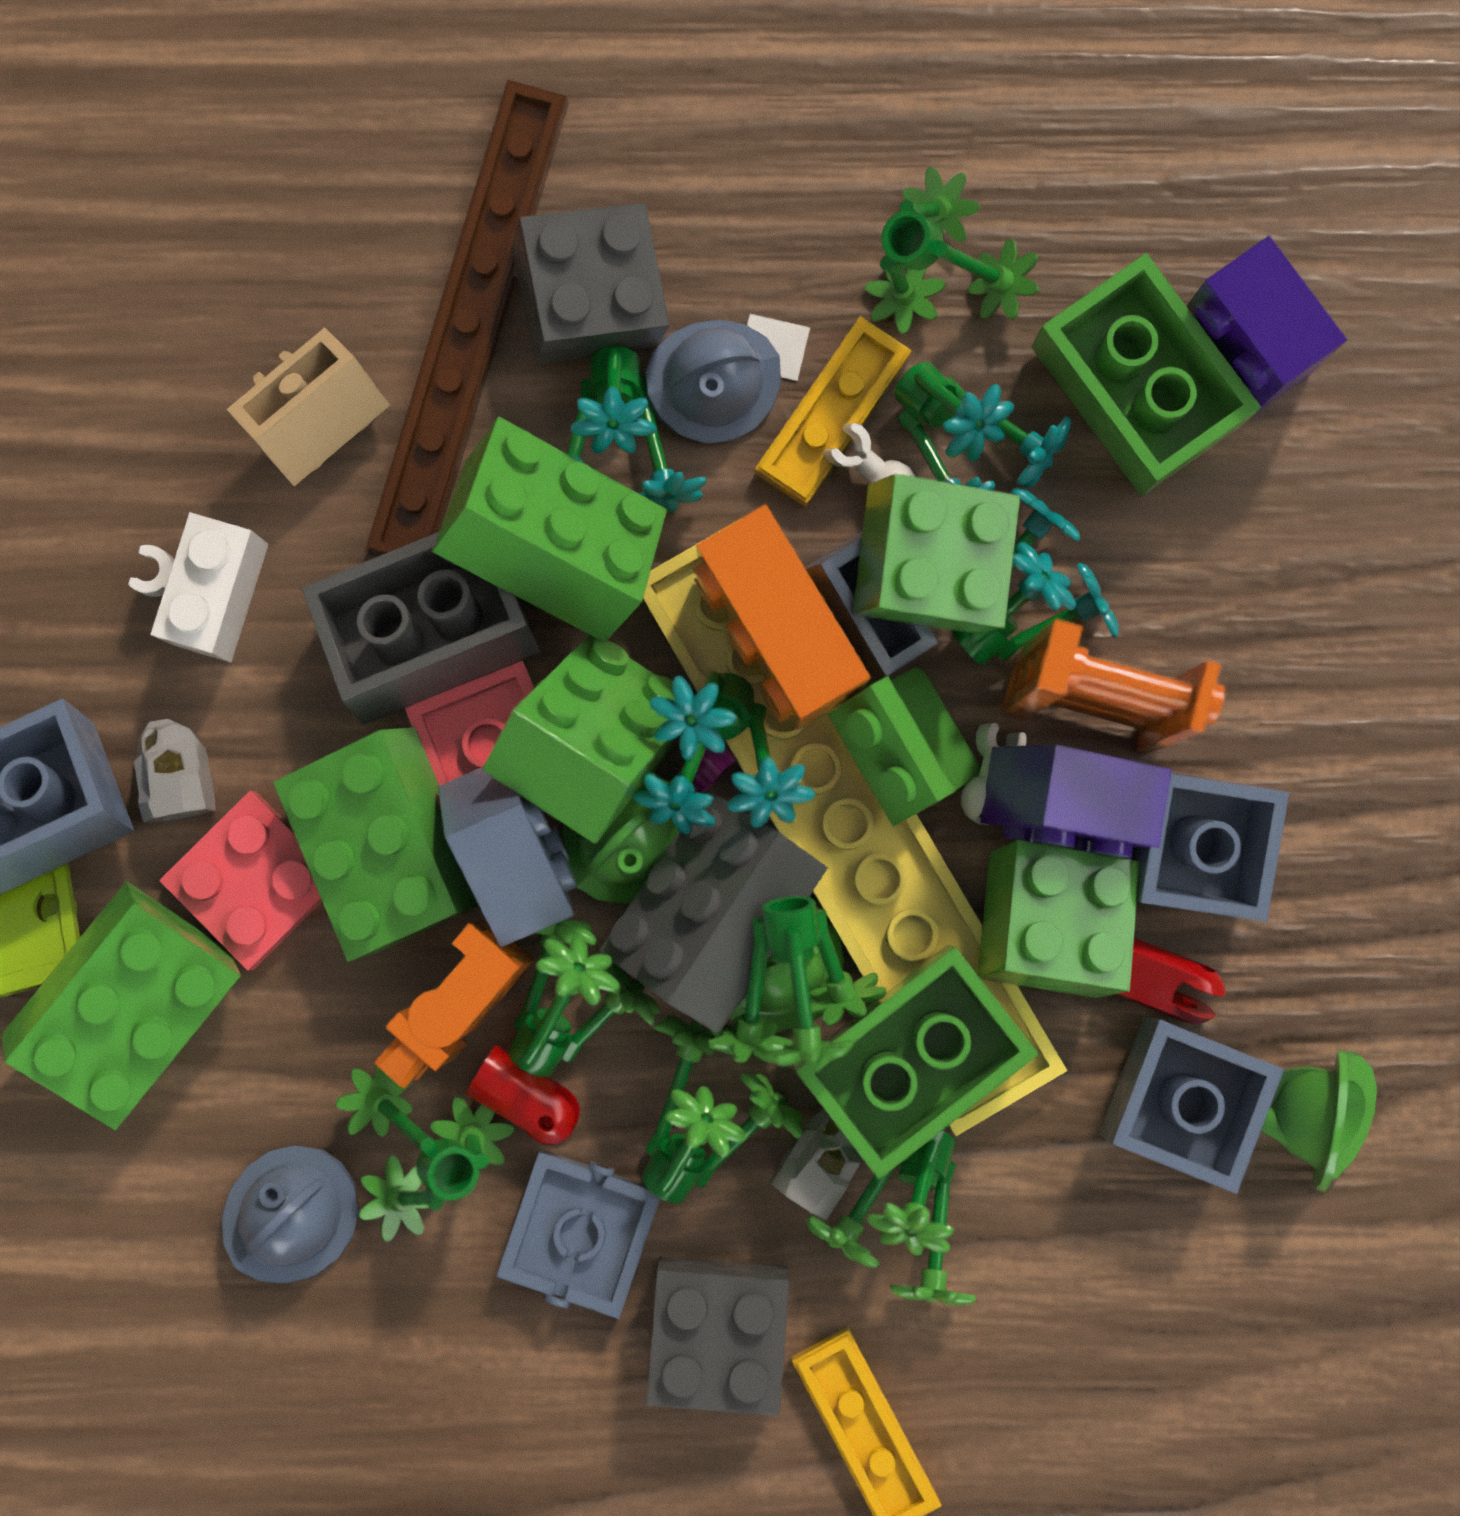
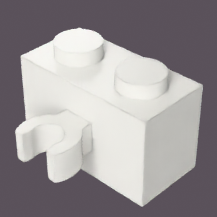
M189 512L175 559L157 546H140L138 553L148 559L156 560L159 564V573L151 581H142L138 578L130 577L128 585L146 596L158 597L163 595L150 635L173 646L232 662L269 544L252 530Z

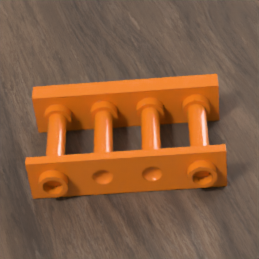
M1055 619L1016 654L1000 713L1002 716L1026 721L1041 710H1045L1047 706L1053 705L1138 728L1139 732L1134 751L1148 754L1204 733L1206 724L1213 726L1219 717L1223 705L1225 686L1217 684L1221 664L1208 660L1172 679L1088 656V648L1078 646L1083 627Z

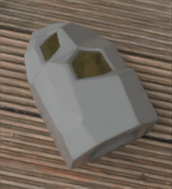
M170 719L149 722L138 739L137 759L134 761L139 792L138 805L143 823L170 822L216 811L214 786L205 746L191 729Z
M824 1109L810 1119L801 1129L802 1136L799 1139L795 1138L770 1181L771 1185L783 1195L814 1215L827 1220L861 1164L862 1157Z

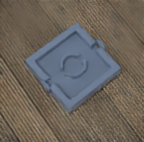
M541 1149L537 1155L496 1277L545 1294L544 1300L552 1305L568 1308L571 1302L620 1319L660 1198L654 1195L645 1184L614 1174V1168L601 1167L594 1161H590V1164L587 1165ZM553 1294L559 1295L564 1299L556 1298L553 1296Z

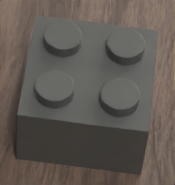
M645 203L519 218L512 249L535 365L591 358L595 351L607 346L626 347L634 352L655 350L670 325Z
M660 1256L656 1278L646 1405L780 1416L790 1282L788 1267Z

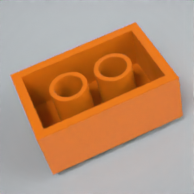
M766 504L696 545L698 565L692 568L696 577L694 582L713 613L721 608L726 612L732 622L726 625L729 631L727 637L746 668L754 663L759 667L766 679L761 682L762 689L760 692L779 723L789 718L797 731L864 690L870 675Z

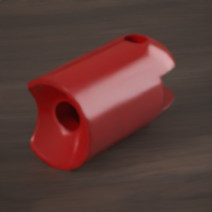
M1134 937L1130 991L1114 995L1183 1022L1199 1024L1215 1018L1216 1014L1210 1007L1198 999L1176 991L1182 982H1185L1191 987L1213 996H1225L1226 989L1224 981L1213 968Z
M497 1045L491 1050L465 1093L519 1126L534 1141L543 1145H557L565 1141L573 1133L580 1117V1105L574 1094L550 1077H538L523 1071L514 1064L508 1052Z

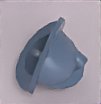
M725 320L692 323L671 333L653 351L644 376L646 398L657 419L680 436L705 444L733 441L756 429L773 408L781 384L780 355L766 336L746 324Z
M293 1145L269 1151L245 1168L230 1189L222 1215L223 1245L234 1268L257 1281L287 1284L313 1277L334 1263L354 1235L359 1212L355 1181L342 1162L323 1149Z

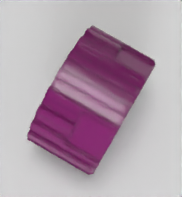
M726 747L722 753H716L706 748L692 782L695 788L694 793H704L735 763L736 758ZM681 767V768L678 770V772L675 774V777H676V776H679V774H680V772H681V770H682V767Z

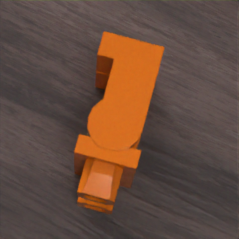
M486 919L469 923L452 942L466 956L442 984L418 996L413 1001L411 1007L398 1012L385 1027L396 1038L374 1063L403 1089L408 1087L413 1080H419L430 1067L436 1072L456 1059L468 1045L461 1038L471 1033L482 1023L535 961L516 942L500 948Z

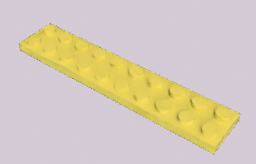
M696 545L652 569L649 574L643 601L696 692L698 693L705 686L707 675L711 671H716L720 674L733 673L742 676L751 684L754 690V703L762 704L767 709L764 726L771 759L774 760L778 772L781 773L796 764H803L805 766V774L797 785L812 788L815 792V797L811 801L802 804H792L796 814L794 822L786 823L782 821L773 810L769 818L778 832L828 867L813 893L822 909L826 910V916L838 933L861 976L864 977L870 973H877L878 982L875 986L884 987L887 992L947 944L955 946L978 975L982 924L918 815L915 814L896 826H892L829 718L828 713L831 711L797 731L789 718L781 723L776 720L760 692L762 689L761 682L766 680L756 663L747 668L743 665L727 637L729 631L726 625L732 622L723 608L714 613L710 610L694 582L696 577L692 568L698 565ZM747 727L742 733L732 739L725 740L743 773L755 776L758 773L751 731ZM981 979L1039 1055L949 1124L955 1136L960 1135L1067 1072L1066 1067L1017 985Z

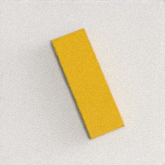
M860 316L755 467V474L806 508L834 468V465L829 463L824 457L823 452L825 449L837 448L842 454L845 452L853 439L843 431V426L851 423H858L863 426L909 359L912 350Z
M846 1326L791 1356L793 1365L872 1515L925 1516L941 1507L940 1499L849 1327Z

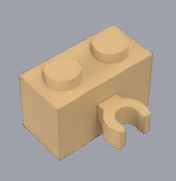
M325 327L293 354L287 351L280 353L278 356L282 363L266 377L260 372L255 374L253 379L256 385L227 408V411L294 487L311 472L318 469L325 460L391 406L357 359Z

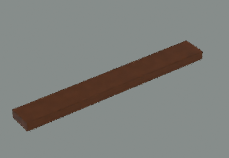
M507 80L365 551L370 555L379 557L440 532L518 275L512 243L519 218L536 215L569 105L565 95Z

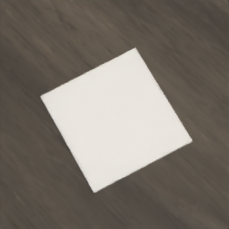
M750 314L747 326L766 336L780 355L781 377L798 381L810 328Z

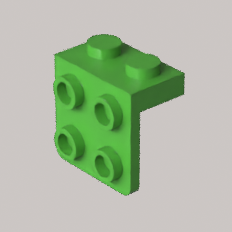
M913 668L892 680L887 676L868 686L828 713L829 718L893 827L954 793L955 790L979 776L980 766L928 676L919 668Z

